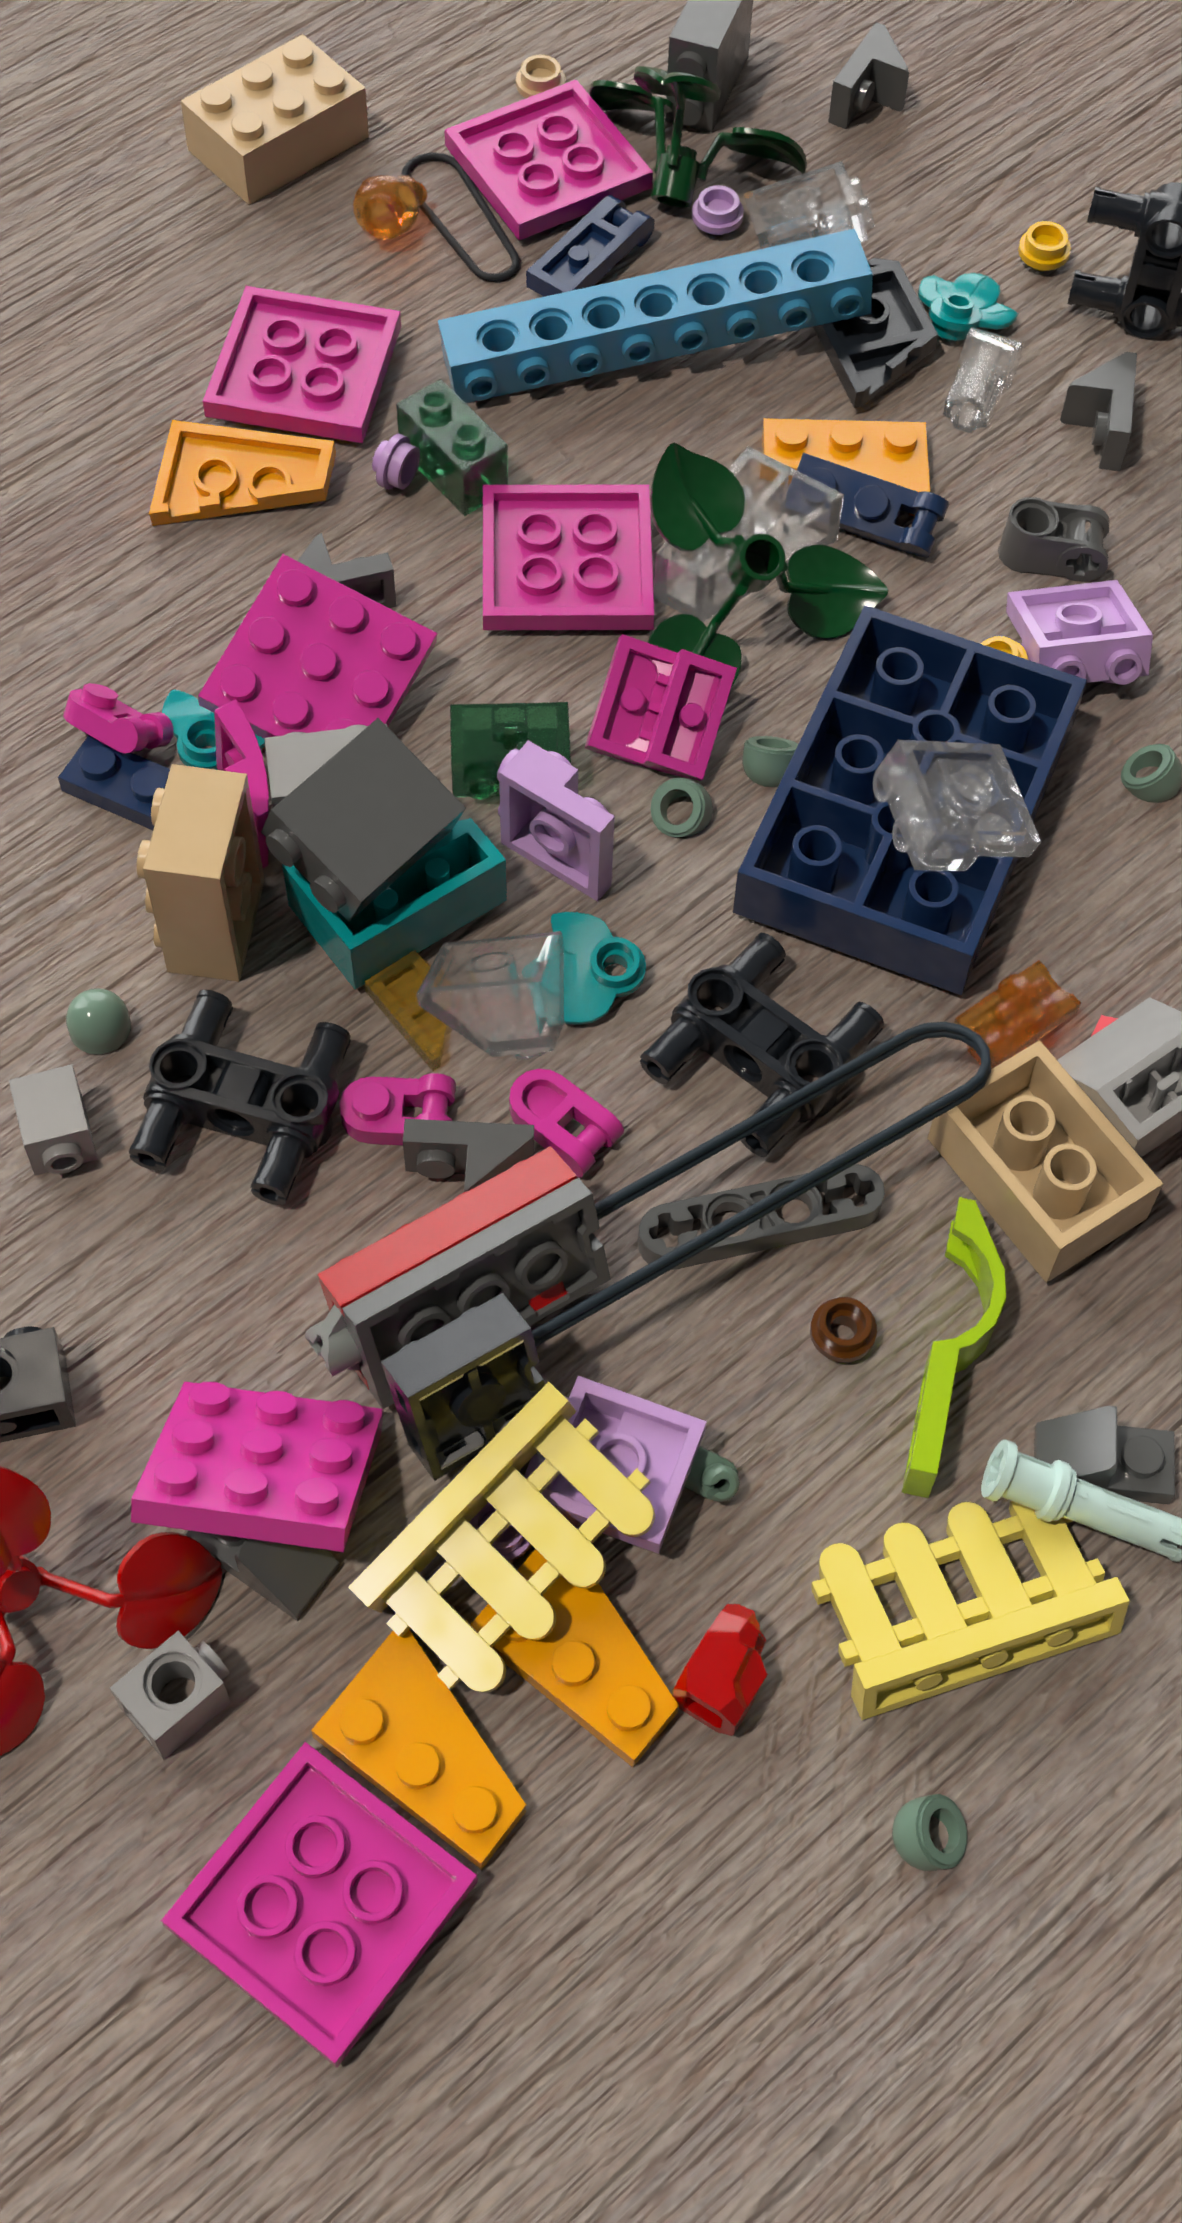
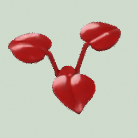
M0 1466V1756L11 1751L29 1736L40 1719L45 1701L44 1683L40 1673L28 1663L13 1662L16 1655V1647L4 1618L6 1613L28 1608L38 1597L40 1586H48L104 1607H120L116 1624L118 1636L131 1646L141 1649H155L177 1631L185 1637L203 1620L210 1610L222 1579L221 1562L215 1559L193 1538L182 1533L161 1532L140 1540L126 1554L117 1574V1584L120 1593H106L52 1574L43 1567H36L34 1563L23 1556L37 1549L48 1536L51 1527L49 1502L44 1492L31 1480L13 1470Z

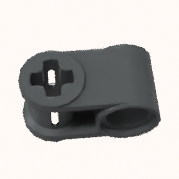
M1025 497L1017 500L1011 506L998 548L999 558L1005 566L1020 573L1032 572L1066 577L1074 581L1097 579L1108 568V554L1103 548V539L1109 533L1110 519L1105 511L1092 505H1072L1046 501L1036 497ZM1086 522H1090V528L1085 533ZM1082 553V564L1078 565L1077 559Z

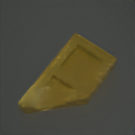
M414 950L366 980L365 989L373 1002L428 1067L434 1071L441 1066L452 996L448 987Z

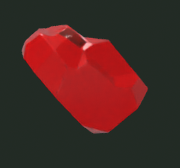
M727 1604L702 1638L673 1688L672 1696L678 1703L679 1709L718 1733L730 1736L735 1734L753 1705L757 1693L768 1675L761 1658L766 1638L760 1630V1624L756 1620L755 1611L740 1604Z

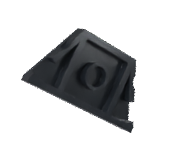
M878 258L867 260L873 274L871 314L813 326L854 408L863 406L932 353L936 347L938 333L899 261Z

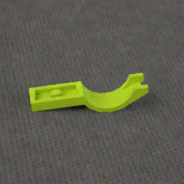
M962 1197L958 1199L955 1219L950 1224L945 1257L961 1266L978 1287L984 1311L978 1324L953 1339L933 1341L924 1367L901 1492L923 1498H929L938 1474L955 1373L965 1370L986 1350L1006 1302L1005 1268L976 1200Z

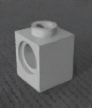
M72 1064L9 1080L23 1145L34 1175L47 1172L53 1174L67 1173L77 1169L82 1163L98 1160L83 1096Z
M179 1631L110 1687L120 1709L163 1760L231 1704L222 1681L230 1674L227 1667L206 1642L202 1641L193 1648ZM176 1678H187L195 1682L191 1695L184 1701L177 1704H167L159 1700L162 1688L169 1681Z

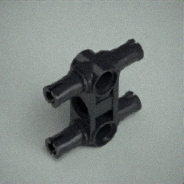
M1171 182L1164 184L1156 190H1151V192L1145 191L1144 196L1101 189V187L1095 186L1087 223L1092 224L1093 222L1134 231V237H1138L1129 275H1123L1122 279L1085 273L1076 269L1067 304L1113 313V318H1116L1117 322H1121L1126 332L1139 339L1156 338L1164 332H1169V330L1175 331L1176 326L1182 327V183Z
M761 932L729 966L721 965L704 969L692 977L688 984L687 995L672 1011V1024L641 1054L640 1064L652 1079L665 1085L698 1050L705 1051L768 1097L753 1113L755 1115L812 1083L802 1079L800 1076L815 1075L821 1078L857 1058L876 1036L882 1032L884 1021L873 1007L863 1002H857L825 1036L762 993L758 988L785 961L786 953L782 945L774 937ZM718 1005L724 1009L719 1011L708 1010L703 1006ZM849 1080L740 1141L752 1153L760 1157H766L797 1122H807L824 1116L831 1111L836 1103L838 1091Z
M200 990L181 1034L174 1035L158 1046L150 1057L149 1069L151 1078L143 1096L147 1112L129 1149L130 1158L141 1167L154 1171H163L181 1128L186 1124H192L267 1145L251 1183V1192L255 1197L264 1202L284 1205L288 1200L303 1159L317 1152L318 1148L323 1146L331 1136L333 1127L331 1115L339 1097V1087L335 1079L351 1043L350 1033L334 1023L319 1022L315 1027L300 1067H291L222 1048L217 1045L233 1011V1007H231L232 1002L228 997L216 991ZM179 1076H193L186 1082L171 1083L173 1079ZM301 1108L314 1110L309 1115L303 1117L289 1115Z

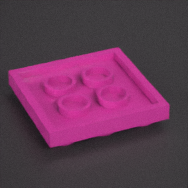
M577 79L444 129L446 148L518 240L588 214L608 195L623 200L652 188L653 171Z
M245 286L203 398L205 417L363 443L400 333V311Z
M649 484L483 485V630L654 629Z
M282 554L198 695L199 705L214 712L215 709L236 699L246 715L254 734L262 738L284 736L292 732L311 733L345 729L352 725L369 726L377 718L384 724H387L388 727L437 642V633Z
M184 1381L131 1498V1522L344 1552L382 1432L383 1409L361 1406L349 1400L330 1402L294 1397L292 1394L283 1391H269L265 1393L229 1388L217 1382L192 1383Z
M304 1742L161 1919V1922L171 1933L338 2068L476 1885L478 1879L474 1872L312 1746Z

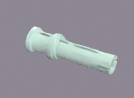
M1001 1440L992 1452L986 1465L981 1485L983 1498L997 1501L1002 1497L1034 1509L1036 1517L1040 1520L1051 1522L1052 1520L1058 1521L1064 1517L1166 1556L1174 1562L1182 1560V1549L1177 1548V1544L1182 1546V1518L1076 1477V1471L1071 1468L1069 1463L1056 1460L1049 1464L1018 1452L1016 1443L1012 1441Z

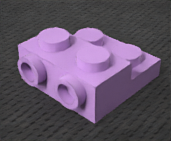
M1118 580L1007 593L1006 613L1021 637L1022 646L1030 661L1087 679L1086 683L1102 681L1125 685L1133 682L1140 676L1149 675L1153 634Z
M528 740L520 750H511L503 759L498 769L497 779L500 784L498 815L500 816L501 844L598 902L612 885L615 816L610 814L597 800L578 795V769L573 767L564 756L554 751L547 752Z
M578 1376L570 1396H564L576 1410V1413L568 1421L576 1428L586 1418L599 1431V1434L590 1443L626 1478L637 1468L651 1482L642 1491L653 1505L655 1511V1521L651 1529L642 1536L629 1537L622 1534L611 1524L603 1534L659 1554L705 1434L707 1421ZM535 1454L527 1467L524 1477L527 1479L545 1458ZM561 1473L541 1493L577 1530L597 1510Z

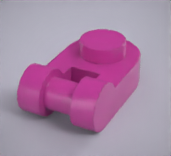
M87 683L84 684L83 689L70 691L63 714L65 720L118 752L125 754L141 751L143 748L163 747L169 744L173 737V725L168 716L161 712L142 714L117 700L118 694L106 686Z
M534 1069L527 1071L519 1076L511 1086L509 1111L512 1121L515 1124L534 1125V1140L545 1149L551 1146L578 1178L582 1177L595 1164L594 1155L603 1146L611 1147L624 1134V1128L615 1115L564 1076L552 1070ZM573 1118L585 1128L577 1137L564 1129Z
M438 1073L426 1074L419 1079L376 1076L360 1078L352 1082L342 1093L339 1102L342 1126L349 1136L359 1142L403 1146L405 1119L452 1121L447 1116V1110L455 1101L456 1082L450 1076ZM405 1107H421L422 1114H419L417 1117H404Z

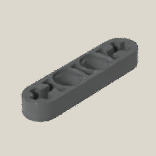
M855 1164L797 1197V1199L807 1204L810 1210V1216L806 1220L799 1223H789L778 1217L774 1210L748 1225V1229L743 1234L727 1237L671 1270L863 1229L870 1226L879 1216L885 1195L884 1183L880 1176L871 1168ZM808 1173L653 1207L642 1217L639 1225V1252L643 1260L650 1264L697 1237V1230L692 1231L694 1219H701L700 1229L702 1234L714 1227L712 1219L718 1213L723 1211L739 1213ZM853 1187L858 1196L866 1195L864 1205L862 1207H855L851 1198H843L845 1188ZM819 1192L824 1193V1204L830 1203L828 1215L822 1214V1197ZM669 1227L670 1233L673 1236H678L677 1246L666 1247L663 1239H657L658 1229Z

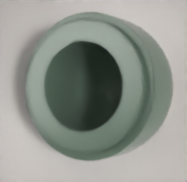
M771 736L749 738L744 742L742 757L745 774L758 785L778 787L798 743Z
M1165 744L1149 745L1136 751L1126 761L1121 771V781L1131 794L1143 801L1151 803L1165 802L1172 799L1182 786V764L1170 746ZM1159 767L1155 772L1146 777L1136 778L1137 772L1142 768Z
M673 778L664 782L656 790L651 801V816L654 824L662 833L671 837H689L700 833L708 826L713 814L712 799L707 790L701 784L685 778ZM678 797H691L693 811L689 819L680 825L672 824L667 817V809L670 803Z
M94 988L81 992L72 1000L67 1009L66 1025L73 1044L86 1053L105 1054L112 1052L124 1044L130 1034L131 1020L128 1009L123 1000L109 990Z
M933 1794L914 1798L900 1808L893 1822L892 1838L896 1851L910 1866L923 1871H938L953 1868L961 1861L966 1850L967 1829L957 1805L945 1795ZM931 1816L939 1819L948 1831V1843L941 1852L934 1846L930 1837L929 1822Z

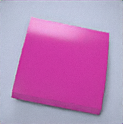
M622 634L617 641L584 749L664 773L698 781L703 780L737 668L684 649L676 653Z
M235 699L214 710L217 769L247 774L262 868L268 866L269 848L266 844V837L261 831L269 815L267 774L256 736L246 715Z

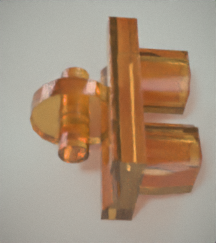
M1038 960L1021 973L1010 974L999 983L998 989L957 1016L954 1024L964 1025L982 1037L990 1049L991 1069L1031 1046L1076 1014L1081 1002L1073 994L1063 990L1051 977L1047 967ZM967 1045V1051L981 1065V1058L979 1057V1055L976 1053L974 1048Z

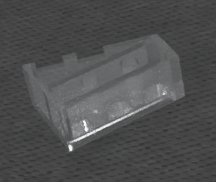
M749 446L729 467V470L739 480L743 488L745 508L743 517L737 527L726 534H721L723 537L734 538L736 535H742L746 540L755 534L771 535L784 548L786 563L795 551L805 546H829L837 541L844 494ZM708 539L698 550L683 552L666 541L656 553L654 599L682 614L696 616L702 622L711 618L717 613L735 587L728 574V562L734 553L733 549L718 548ZM746 592L743 597L747 596L752 592Z

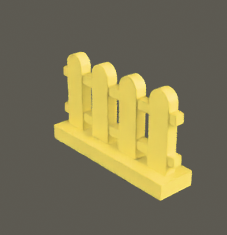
M550 1382L516 1414L349 1586L368 1608L381 1613L389 1605L396 1612L386 1624L400 1637L411 1628L444 1661L446 1666L437 1676L450 1689H453L462 1680L469 1688L478 1692L487 1693L496 1690L505 1679L506 1665L503 1658L493 1649V1646L511 1627L519 1635L529 1640H541L547 1637L555 1627L556 1613L553 1606L542 1595L561 1575L575 1587L583 1589L594 1587L604 1577L606 1563L603 1555L592 1543L611 1524L626 1536L639 1537L646 1534L655 1521L653 1505L642 1493L651 1483L649 1479L637 1468L626 1478L590 1443L599 1434V1431L586 1418L575 1428L568 1420L576 1413V1410L569 1400ZM539 1452L545 1460L526 1479L518 1471ZM560 1473L597 1509L578 1530L541 1494ZM489 1502L496 1511L476 1530L469 1522ZM510 1525L547 1560L528 1581L491 1545ZM440 1554L446 1562L427 1581L420 1572ZM460 1576L497 1612L479 1632L442 1597Z
M1010 1501L1009 1505L1011 1517L992 1523L987 1512L975 1503L963 1502L955 1505L948 1514L946 1526L948 1538L928 1544L923 1532L917 1526L910 1523L895 1524L886 1531L884 1536L883 1555L885 1558L866 1565L863 1564L859 1553L853 1547L842 1543L830 1545L824 1549L820 1556V1580L812 1582L811 1587L817 1605L831 1601L848 1640L839 1643L838 1653L844 1667L854 1664L851 1697L861 1720L1120 1634L1130 1600L1118 1577L1103 1581L1105 1571L1098 1558L1085 1562L1066 1525L1073 1522L1072 1520L1062 1517L1058 1521L1046 1522L1036 1517L1034 1509ZM1021 1538L1041 1575L1039 1578L1021 1583L1003 1547V1544ZM959 1559L977 1596L975 1599L956 1604L939 1568V1565ZM895 1580L913 1619L891 1626L874 1587Z

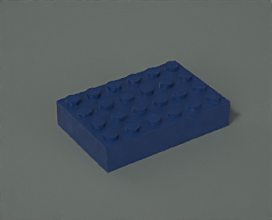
M864 605L738 870L733 913L962 995L1075 722L1087 679Z

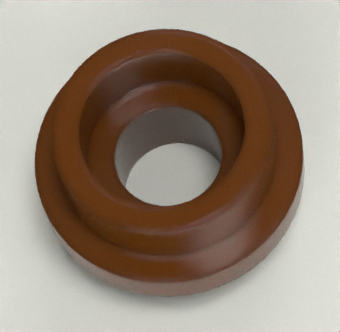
M838 1297L826 1301L815 1311L810 1325V1336L816 1349L828 1359L837 1362H853L864 1357L872 1349L877 1336V1324L872 1312L862 1302L851 1297ZM838 1325H844L849 1327L855 1336L848 1340L840 1339L833 1335L831 1329Z

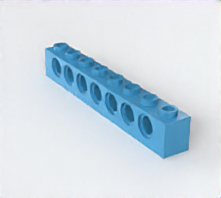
M850 229L438 320L444 362L456 405H461L871 314L873 274L856 230Z

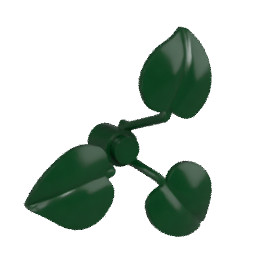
M638 66L635 68L633 76L637 85L609 80H596L591 84L589 95L602 111L644 110L655 112L657 161L654 171L656 177L651 198L659 203L680 208L691 207L696 181H706L708 169L723 146L735 152L789 164L800 171L803 176L806 173V155L796 141L781 133L757 128L734 127L732 133L720 132L702 162L696 161L697 151L681 146L686 99L700 102L718 101L721 92L720 88L709 80L684 72L667 73L665 70L655 67ZM652 94L674 96L676 101L671 145L667 146V150L664 113L673 112L674 104L665 98Z
M671 443L663 453L653 476L650 495L651 513L657 530L670 545L683 552L698 550L708 539L718 548L733 549L734 553L728 562V574L735 587L707 627L696 616L677 614L664 619L657 625L647 643L676 653L684 649L736 667L733 685L741 668V649L732 638L716 632L746 592L761 591L776 578L779 590L783 593H791L787 602V611L794 625L806 635L824 640L834 639L851 631L864 605L874 608L887 596L888 588L871 569L856 558L836 548L825 545L805 546L795 551L786 563L784 548L771 535L755 534L746 540L742 535H736L734 538L723 537L721 534H726L737 527L744 514L745 495L739 480L728 468L719 462L691 452L677 443Z

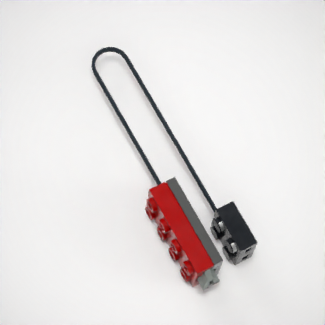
M931 1022L912 1027L594 1204L591 1191L577 1178V1175L550 1146L318 1273L317 1276L330 1312L325 1320L306 1331L305 1338L317 1355L323 1357L326 1362L325 1366L332 1376L338 1375L345 1370H355L382 1409L395 1403L408 1445L433 1480L436 1481L475 1458L545 1386L544 1379L534 1367L540 1363L536 1350L538 1345L970 1099L985 1086L991 1073L990 1049L979 1034L964 1025L950 1022ZM946 1037L966 1043L974 1048L981 1058V1065L976 1075L964 1085L531 1331L530 1325L611 1280L604 1246L593 1234V1232L600 1229L599 1219L911 1044L927 1038Z

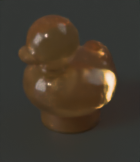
M379 175L370 177L362 181V185L356 191L353 199V212L357 223L364 231L377 239L386 240L399 237L410 230L415 224L419 214V206L427 199V191L420 182H417L408 175L396 177L392 175Z

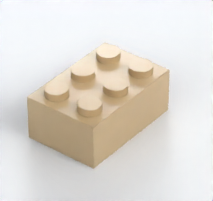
M303 34L181 100L188 151L248 205L369 137L366 88Z
M171 764L165 789L157 788L153 796L151 821L154 830L151 841L142 840L137 855V875L139 878L145 879L147 885L145 896L146 912L154 914L155 918L154 945L162 948L167 972L240 982L265 881L247 774Z
M1040 1040L991 1069L985 1086L970 1099L933 1119L927 1138L1046 1283L1146 1220L1163 1186L1162 1181Z

